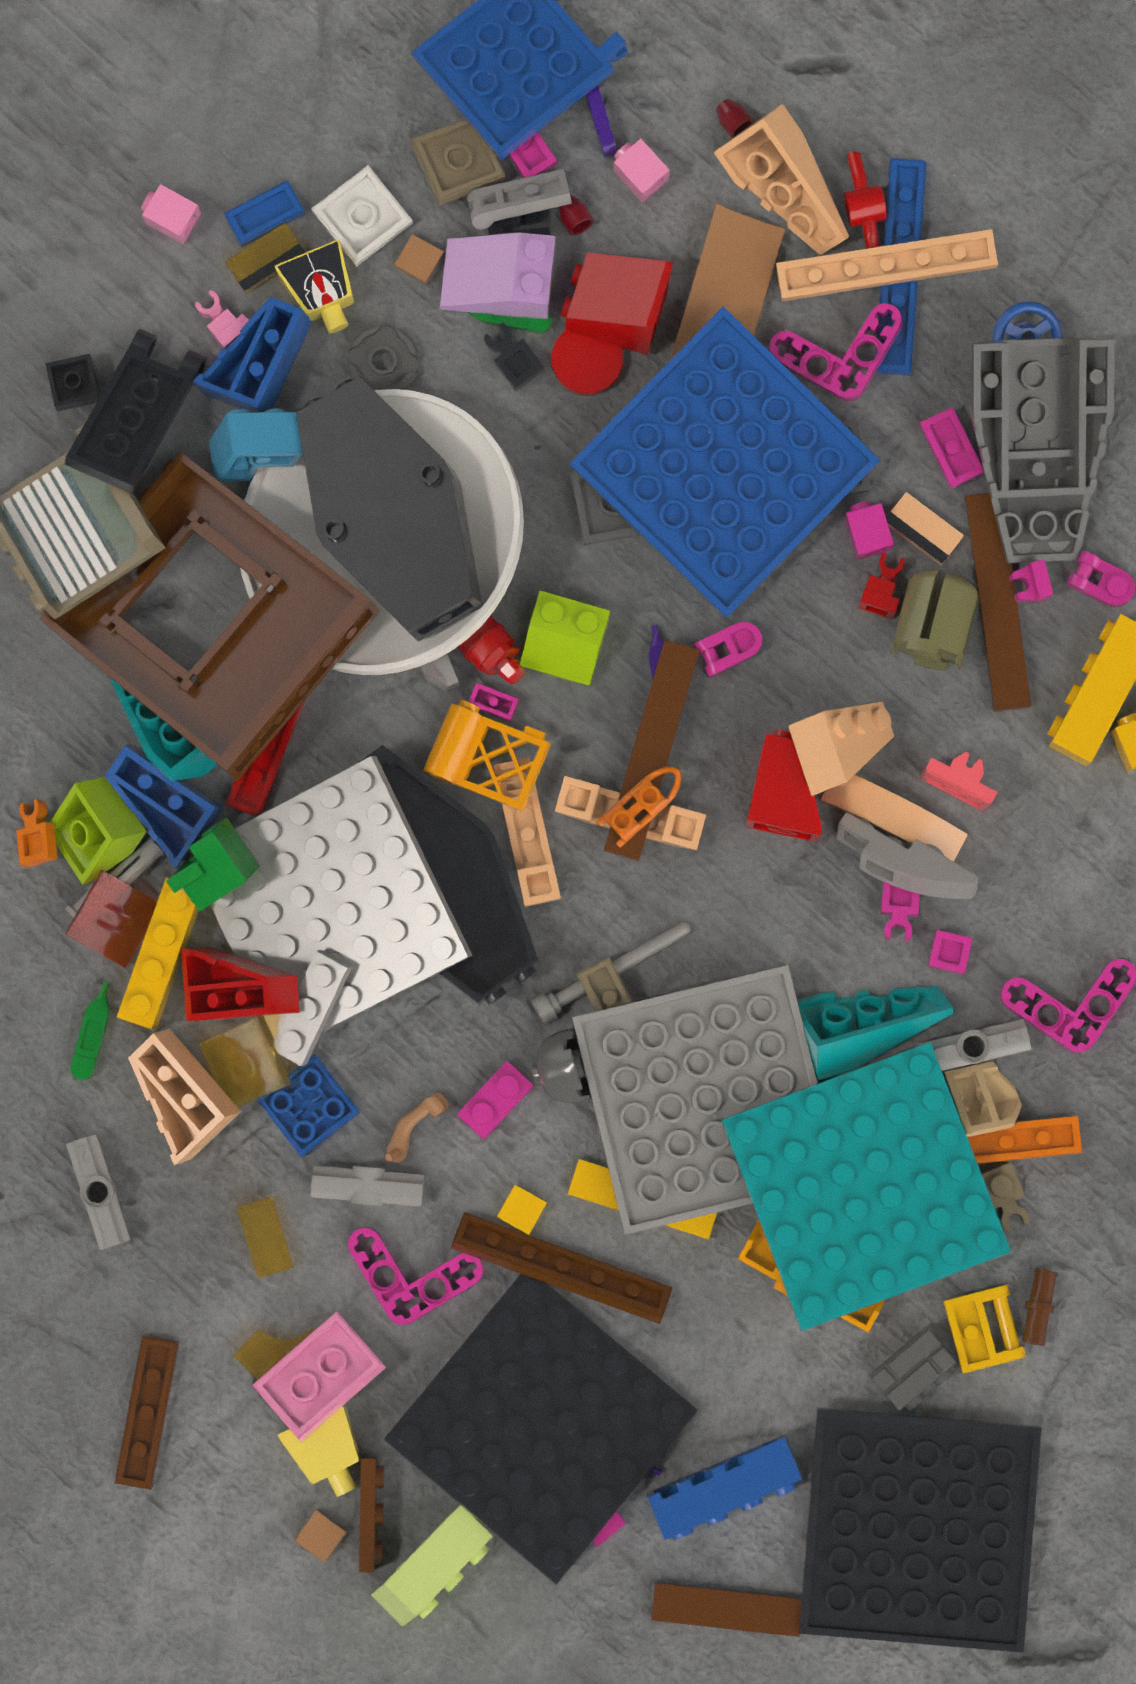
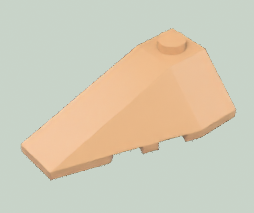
M783 104L757 120L713 152L736 185L742 190L749 189L761 199V206L768 212L774 210L787 221V227L819 255L824 254L849 237L806 138Z

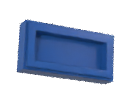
M288 180L224 213L241 247L305 215V211Z

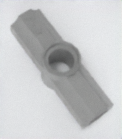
M1024 1019L978 1030H969L961 1034L915 1044L918 1047L931 1042L941 1071L967 1065H977L984 1061L1031 1050ZM970 1037L978 1038L983 1043V1053L978 1057L966 1055L963 1050V1043L966 1039Z
M98 1135L84 1137L66 1144L79 1183L80 1197L86 1205L99 1249L104 1250L130 1241L131 1237L117 1197V1187L112 1181ZM96 1182H103L108 1189V1195L101 1203L94 1202L90 1197V1188Z
M313 1166L311 1197L349 1200L351 1204L383 1206V1203L410 1207L422 1206L425 1175L386 1172V1169L353 1166V1169L333 1166Z

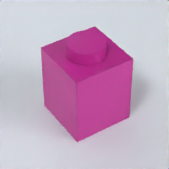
M864 501L851 506V512L846 513L844 521L856 561L891 551L894 543L882 503L872 505L871 501Z

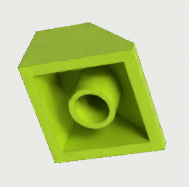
M539 591L520 664L523 668L590 687L609 623L610 611Z
M106 777L75 783L50 823L54 824L56 845L82 885L89 884L130 856L147 832L135 813H132Z

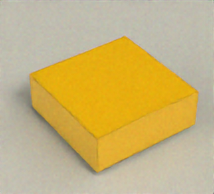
M514 1185L497 1217L529 1235L547 1202Z

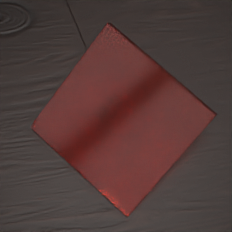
M101 870L65 934L126 968L149 927L157 901Z

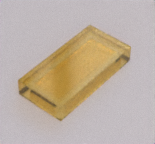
M273 1197L237 1207L257 1278L294 1268Z

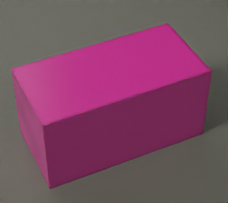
M476 683L469 703L478 706L480 712L511 723L519 704V699Z

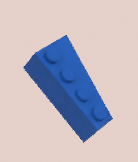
M781 1436L646 1494L664 1539L667 1540L672 1537L673 1540H677L693 1533L694 1527L705 1522L710 1526L727 1519V1513L741 1507L742 1511H746L762 1504L761 1497L775 1492L778 1497L797 1489L795 1482L802 1480V1477L785 1437Z

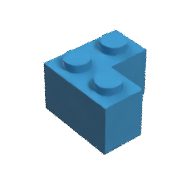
M280 408L269 409L259 413H250L247 409L230 411L226 413L209 440L213 476L219 482L250 481L259 467H294L303 454L296 412H285L284 409Z

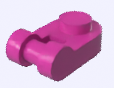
M1081 551L1077 560L1079 566L1075 574H1070L1066 585L1110 607H1122L1127 604L1135 591V583L1131 575L1101 560L1090 552ZM1092 571L1102 575L1097 585L1088 581Z
M739 622L698 641L693 646L695 649L700 650L699 655L702 654L707 665L704 669L708 677L712 678L754 657L761 648L762 635L760 630L752 623ZM724 643L729 655L720 659L715 647Z

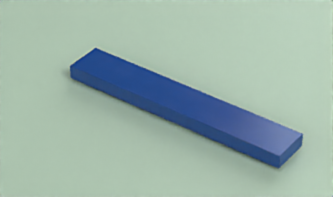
M890 158L886 203L887 219L885 220L883 246L921 240L926 161ZM918 280L880 286L879 305L886 303L894 305L901 314L902 328L876 371L878 374L911 375ZM889 313L885 318L878 317L880 327L877 331V339L882 344L886 341L881 339L880 336L886 325L894 326L891 319L892 314Z

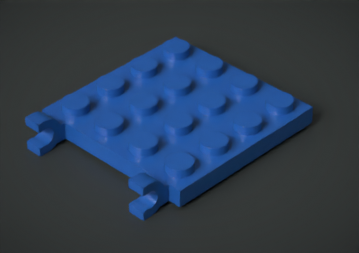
M477 0L411 53L415 61L502 161L614 73V68L610 62L620 60L628 54V50L624 47L626 41L618 32L611 35L605 43L597 48L556 0Z

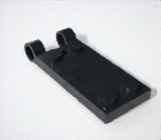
M138 329L129 348L65 458L66 466L131 494L134 492L193 387V381L200 373H203L207 357L188 350L178 370L150 359L157 342V336L142 329ZM150 378H157L159 381L156 382Z

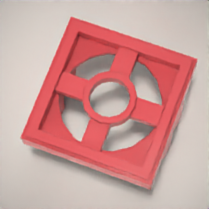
M964 752L954 758L949 766L931 757L920 775L922 781L980 811H985L992 804L997 791L980 783L984 775L983 760L978 759L972 768H968L966 766L969 757L968 752Z

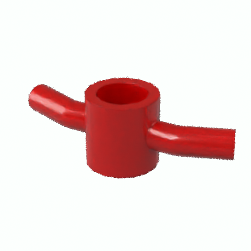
M854 151L847 155L854 190L844 192L847 220L850 227L862 225L866 249L880 247L876 222L887 219L882 188L880 185L868 187L861 153Z

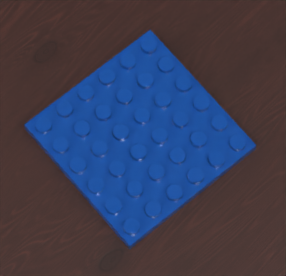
M723 306L569 465L727 618L873 469L880 459Z

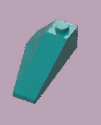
M109 678L147 759L170 781L202 777L217 766L211 759Z
M938 986L895 988L889 995L869 996V990L857 991V996L839 998H835V992H829L797 1000L817 1080L852 1071L953 1014L952 1005Z

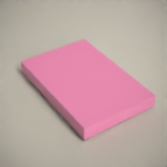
M336 1311L252 1386L302 1442L386 1367Z

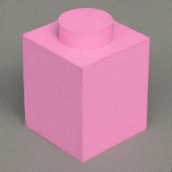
M639 139L634 145L631 142L626 143L614 156L616 160L614 161L613 171L642 203L669 180L670 170L642 139Z
M161 184L156 192H149L141 207V210L144 211L142 216L147 225L183 245L201 215L197 204Z

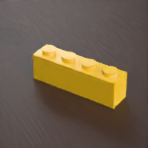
M1122 614L1118 616L1115 622L1108 619L1098 638L1104 641L1098 654L1091 651L1081 671L1087 673L1081 686L1074 683L1064 703L1070 705L1063 718L1057 715L1047 732V735L1053 737L1048 747L1086 767L1095 757L1136 680V622Z
M166 878L117 1014V1018L153 1031H157L181 963V948H186L199 912L183 888L176 893L173 892L166 882L169 878Z

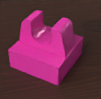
M1044 559L1030 562L1026 567L1013 572L1009 576L1010 582L1021 580L1026 585L1025 591L1014 595V599L1017 602H1031V604L1044 602L1053 595Z

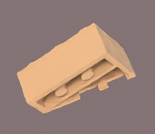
M883 702L823 711L788 726L811 796L846 783L894 737L891 717L885 709Z
M171 1029L153 1033L128 1057L147 1101L150 1100L157 1116L158 1122L156 1124L160 1133H164L172 1151L170 1157L174 1166L189 1161L196 1156L241 1112Z

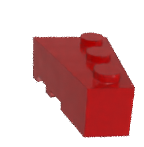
M213 947L181 948L186 1022L300 1013L297 975Z

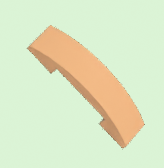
M530 758L519 759L520 766L529 763ZM513 761L494 765L496 776L516 769ZM530 770L523 772L525 778H527ZM519 775L500 782L504 795L517 800L523 787ZM534 784L523 811L502 804L525 907L561 899L537 789Z
M856 775L846 783L826 790L820 800L845 814L848 812L855 817H862L873 826L910 845L916 839L925 845L932 844L939 848L944 856L953 862L968 835L918 805Z
M564 776L555 812L598 826L596 821L618 802L620 793L601 788L600 785ZM673 805L666 806L650 821L645 839L697 851L706 814ZM607 822L601 826L610 829V825Z

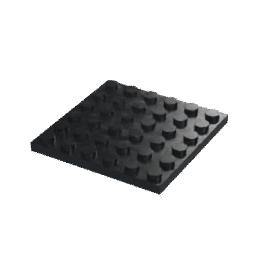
M520 1274L383 1440L554 1585H557L698 1410L547 1283Z
M817 1407L799 1634L1024 1653L1042 1428L1033 1425Z

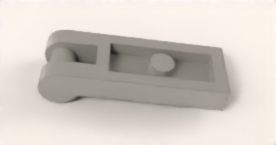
M564 169L474 189L467 195L468 207L472 210L471 221L477 229L489 228L494 221L572 204Z

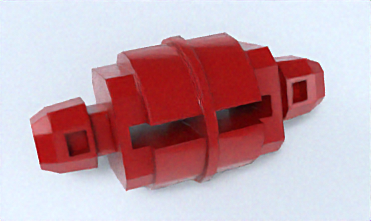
M491 615L475 633L457 647L465 655L464 658L468 662H471L479 671L484 672L486 675L498 674L511 684L518 683L525 675L522 665L517 659H513L519 651V648L514 644V639L506 632L505 627L498 623Z

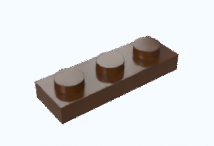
M378 1457L361 1458L359 1572L374 1573L376 1564H383V1541H376L377 1526H383L384 1503H377V1488H384V1466L378 1465Z

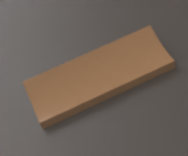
M716 204L671 359L723 306L754 336L783 239L784 228L753 219Z

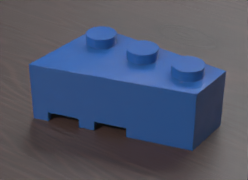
M270 297L240 330L241 334L227 349L223 348L216 356L218 359L203 375L200 373L193 383L203 394L239 409H247L250 413L265 412L273 409L312 325V321L304 310Z
M135 745L124 746L105 775L132 813L136 814L148 830L147 832L151 838L158 843L168 856V860L175 869L188 860L191 854L189 847L203 838L201 834L211 827L224 807L185 779L170 781L147 759L144 751Z

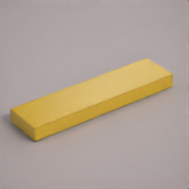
M579 1159L568 1195L619 1211L609 1169ZM717 1212L664 1226L709 1240Z

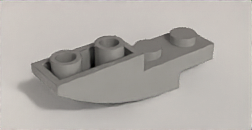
M848 812L839 821L837 840L861 854L859 869L895 887L932 897L972 899L975 896L979 877L967 865L963 863L956 864L945 857L936 846L932 844L925 845L916 839L908 850L897 838L883 835L875 830L868 820L862 817L856 818Z

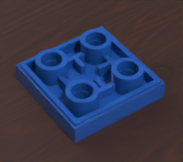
M316 1054L310 1057L307 1065L298 1066L256 1099L301 1158L360 1113Z

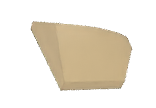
M993 1061L944 1072L946 1084L967 1137L1014 1127L1022 1104L1015 1086L998 1070L997 1065Z

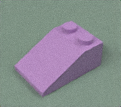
M509 233L447 239L440 309L548 319L555 259V236Z

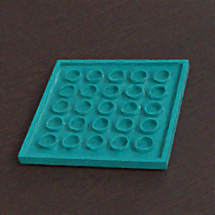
M931 1042L721 1120L800 1331L1011 1252Z

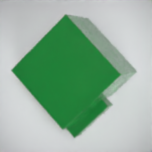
M227 818L201 834L203 838L189 847L194 856L184 862L166 881L174 893L183 888L199 912L246 882L260 867Z

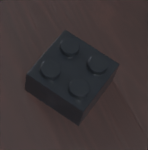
M90 354L45 363L53 402L57 411L97 403L101 395L93 358Z

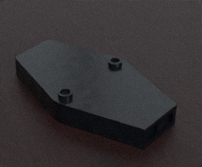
M360 376L341 382L336 387V390L324 397L310 400L305 405V408L296 412L316 534L329 553L418 642L482 606L461 483L449 464Z
M382 745L364 759L370 756L377 757L473 955L438 974L478 1005L484 1001L491 1005L507 993L503 987L514 979L520 984L536 972L534 965L539 962L495 836L484 822Z

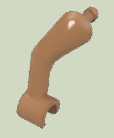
M440 1092L432 1094L419 1106L400 1118L386 1149L385 1159L387 1161L395 1163L404 1161L407 1157L410 1134L414 1126L429 1113L433 1118H436L449 1107V1102Z

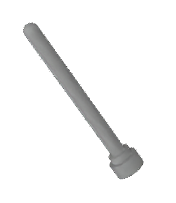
M681 922L612 961L618 975L689 935L691 926L687 922ZM577 981L555 995L552 993L547 995L541 993L531 999L530 1002L545 1026L557 1019V1014L562 1012L561 1007L581 997L586 992L580 981Z

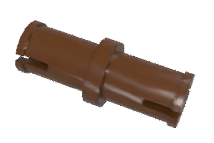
M1034 1268L1035 1274L1030 1301L1026 1300L1024 1307L1028 1309L1022 1342L1045 1346L1049 1316L1054 1314L1055 1306L1052 1305V1299L1058 1272Z

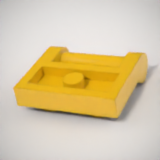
M1008 1284L943 1300L962 1373L1027 1357L1024 1346L1019 1344L1007 1296L1010 1295ZM993 1300L1006 1349L1000 1352L995 1351L983 1302Z

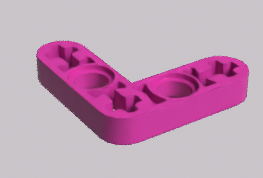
M886 303L874 307L843 359L834 356L790 331H781L775 334L770 341L769 350L792 373L843 401H854L864 393L900 333L902 317L894 305ZM889 313L892 314L891 319L894 326L886 325L880 336L881 339L886 341L882 344L875 336L868 335L867 333L871 330L876 335L880 327L877 318L879 316L885 318ZM788 341H792L793 350L801 355L804 348L808 349L802 356L799 367L795 366L798 363V359L794 355L786 353L784 357L780 356L781 352L777 347L780 343L786 345ZM865 343L873 344L877 348V355L870 362L861 361L857 357L858 348ZM814 357H821L827 361L828 367L821 375H812L807 370L808 362ZM852 361L859 369L865 370L867 373L863 375L861 371H858L854 378L857 388L855 390L849 388L844 392L842 391L843 386L840 380L842 378L848 380L854 371L853 366H848Z
M1116 959L1109 962L1074 1012L1023 978L1008 980L1000 990V999L1008 1010L1024 1019V1021L1068 1051L1082 1053L1094 1045L1136 982V969L1130 961L1125 959ZM1121 967H1125L1127 970L1125 976L1129 980L1127 984L1120 982L1114 988L1113 992L1120 994L1116 1000L1110 992L1100 989L1099 985L1103 982L1108 987L1114 979V975L1110 973L1111 969L1118 970ZM1019 985L1025 988L1023 995L1031 1001L1034 1000L1035 994L1041 998L1033 1006L1030 1016L1024 1012L1029 1005L1020 1000L1015 1004L1010 1001L1012 995L1008 992L1009 987L1017 988ZM1094 996L1105 997L1109 1003V1010L1102 1017L1093 1015L1089 1010L1090 999ZM1043 1005H1051L1057 1010L1058 1019L1052 1026H1045L1038 1020L1037 1013ZM1082 1012L1089 1021L1098 1023L1099 1026L1095 1030L1090 1025L1084 1033V1037L1088 1039L1087 1043L1080 1042L1074 1046L1071 1043L1073 1036L1069 1034L1071 1028L1073 1030L1081 1028L1085 1020L1078 1019V1016Z
M360 1228L354 1231L348 1240L349 1251L388 1317L399 1325L412 1323L476 1284L483 1275L481 1260L462 1253L409 1285L382 1238L375 1230ZM361 1234L366 1238L372 1236L375 1239V1243L371 1245V1248L376 1256L381 1251L386 1256V1259L373 1263L368 1270L363 1262L369 1261V1256L365 1251L357 1252L355 1248L359 1244L357 1237ZM462 1259H465L467 1263L474 1261L477 1265V1268L473 1270L475 1277L471 1280L466 1276L457 1279L455 1282L460 1287L453 1291L450 1280L442 1271L448 1267L450 1274H453L461 1268L458 1262ZM387 1265L395 1273V1279L388 1287H381L374 1281V1272L379 1266ZM431 1278L441 1279L446 1286L444 1296L438 1300L428 1298L424 1291L426 1282ZM417 1287L420 1298L428 1307L421 1310L418 1303L409 1309L411 1314L409 1318L406 1319L402 1314L396 1316L393 1312L397 1307L395 1301L400 1297L404 1302L414 1298L415 1296L410 1290Z

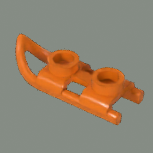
M668 766L649 773L596 821L598 826L601 827L607 822L621 837L615 843L621 848L676 796L681 784L680 769ZM672 773L675 776L674 785L669 794L664 797L650 781L662 774ZM634 797L637 802L626 810L623 806ZM645 809L648 814L637 822L634 817Z

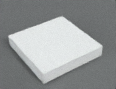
M369 165L311 208L312 213L332 238L339 240L342 250L356 267L413 224V220Z

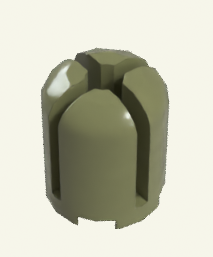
M928 569L916 572L908 581L890 653L897 657L898 651H901L915 659L914 665L929 669L946 671L947 664H956L960 670L979 599L978 592L971 582L958 574L948 572L945 578L940 577V570Z

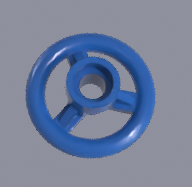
M1026 301L1017 303L1004 311L994 327L993 340L1004 339V332L1007 333V339H1022V335L1026 331L1029 332V338H1039L1049 330H1051L1052 338L1063 337L1060 321L1051 309L1041 303ZM1026 312L1036 313L1044 318V320L1036 325L1024 321L1010 322L1015 316Z

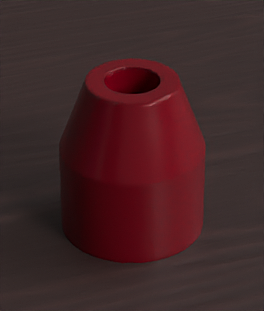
M725 99L716 108L720 125L731 138H734L754 123V119L746 109L731 99Z
M570 195L572 204L559 206L560 219L569 235L574 236L589 229L594 223V218L583 202Z

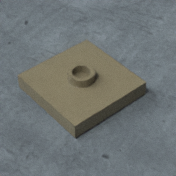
M466 119L411 139L412 149L438 206L467 196L474 189L505 181V174L496 154Z

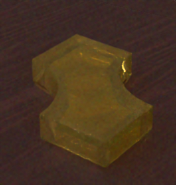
M311 1328L301 1336L293 1339H278L258 1329L233 1356L258 1380L315 1330Z

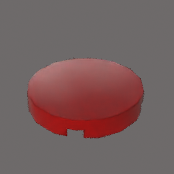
M566 330L556 339L551 351L552 370L557 380L567 391L579 396H595L607 390L618 380L623 368V351L620 346Z

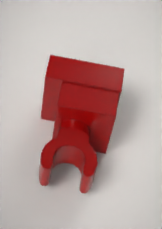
M883 552L878 561V568L881 572L879 578L872 575L869 576L858 609L893 619L900 600L892 597L896 585L893 581L895 576L901 573L905 560L902 557L896 568H888L885 565L887 553Z

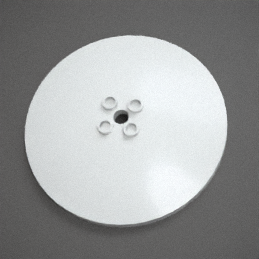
M399 389L374 390L455 471L461 483L482 606L418 642L322 545L316 534L303 454L294 467H259L244 500L369 597L380 610L332 670L359 675L398 673L420 667L449 653L475 633L493 613L506 593L519 560L523 541V503L515 473L505 453L492 435L467 412L448 401L421 392ZM240 568L248 596L251 599L262 584ZM270 584L266 590L271 592L273 586Z

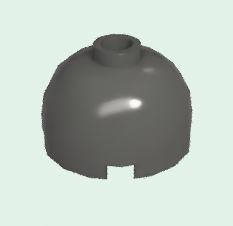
M575 1028L562 1030L550 1035L542 1042L537 1052V1064L532 1066L533 1078L538 1086L542 1085L545 1092L556 1101L571 1103L592 1099Z

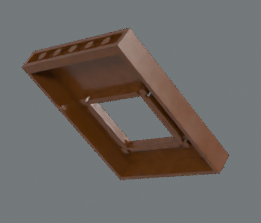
M180 452L175 459L166 463L159 478L152 486L147 487L138 499L140 506L164 544L165 549L57 619H54L45 610L39 619L51 631L238 781L377 616L380 610L369 597ZM196 532L261 583L262 586L188 672L123 620L122 617L192 534ZM107 538L102 544L116 565L120 561V557L109 538ZM95 547L93 551L104 570L107 571L108 567ZM88 560L87 564L94 576H99L91 561ZM82 569L78 570L84 582L87 584L89 581L85 576L84 572L82 571ZM71 576L69 579L76 590L79 589L73 576ZM271 584L273 589L271 592H268L266 589ZM65 587V589L63 590V592L65 593L66 596H68V595H70V594H69V592L67 591V589H66V587ZM58 597L52 599L53 602L60 601ZM195 674L197 679L195 682H192L190 679Z

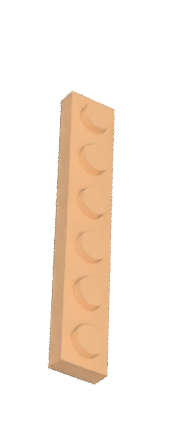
M990 229L776 263L781 301L993 269L997 268L998 261L993 231Z

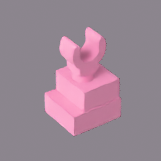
M210 290L209 294L214 300V305L209 309H205L199 302H196L195 306L201 316L213 320L207 325V328L220 347L227 349L241 334L240 330L249 320L244 314H241L236 319L228 309L224 311L219 296Z

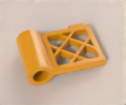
M460 700L458 705L451 704L423 768V772L448 784L462 787L523 811L551 746L550 742L545 741L547 734L529 726H525L522 732L478 714L480 711L478 706L464 700ZM491 728L502 733L506 745L487 753L483 741L488 729ZM508 735L519 740L511 743ZM526 743L539 747L534 761L520 766L514 749ZM479 750H481L482 756L476 758ZM509 751L516 769L496 776L490 759ZM486 762L492 779L479 785L467 781L472 767ZM530 770L527 778H525L523 772ZM519 775L523 787L518 799L515 800L504 795L500 782ZM495 785L497 792L489 790L487 788Z

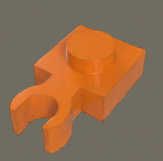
M34 799L35 808L33 813L32 805L20 804L19 812L24 820L25 828L16 830L19 865L28 868L57 860L54 824L45 822L48 811L45 801Z

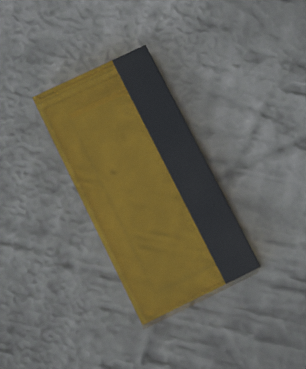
M284 223L226 260L225 264L246 294L276 275L275 265L302 255L305 251L287 224Z

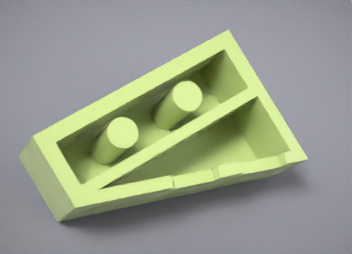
M460 1505L371 1596L402 1627L417 1615L424 1619L439 1604L434 1597L443 1588L450 1592L463 1579L464 1575L460 1570L469 1561L475 1566L490 1549L485 1544L493 1536Z

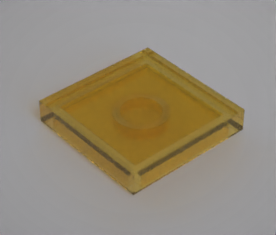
M264 1016L257 1017L200 1043L214 1081L238 1108L291 1085Z

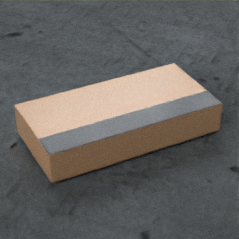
M905 492L886 517L888 526L940 566H942L964 537L962 533L907 492Z

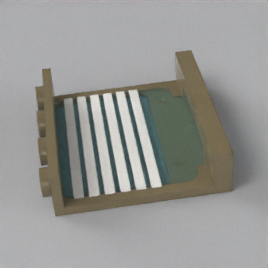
M83 426L75 430L77 435L80 433ZM67 453L0 496V547L7 556L12 554L16 561L12 565L14 572L23 584L28 582L33 590L28 594L33 605L40 613L45 610L54 619H57L165 549L164 544L133 493L126 492L66 466L65 458Z

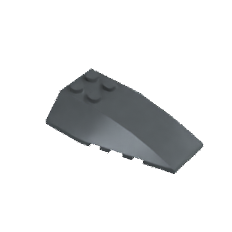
M1054 337L999 339L972 344L971 418L1007 563L1034 562L1043 559L1045 561L1078 560L1090 513L1088 512L1091 494L1095 493L1098 481L1095 478L1100 458H1103L1107 444L1104 441L1108 425H1111L1114 415L1115 339Z

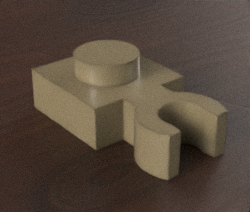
M1009 1162L983 1173L982 1177L994 1208H1001L1000 1224L1005 1232L1012 1231L1008 1219L1014 1213L1021 1217L1024 1225L1030 1222L1028 1213L1025 1209L1018 1207L1016 1200L1025 1197V1194L1012 1163Z

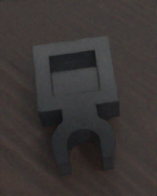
M546 209L494 221L488 228L489 235L529 233L551 236V211Z
M501 323L499 329L504 334V339L500 342H494L486 334L484 335V341L490 350L501 354L494 359V364L516 392L542 373L544 366L523 339L514 345L510 328L506 324Z

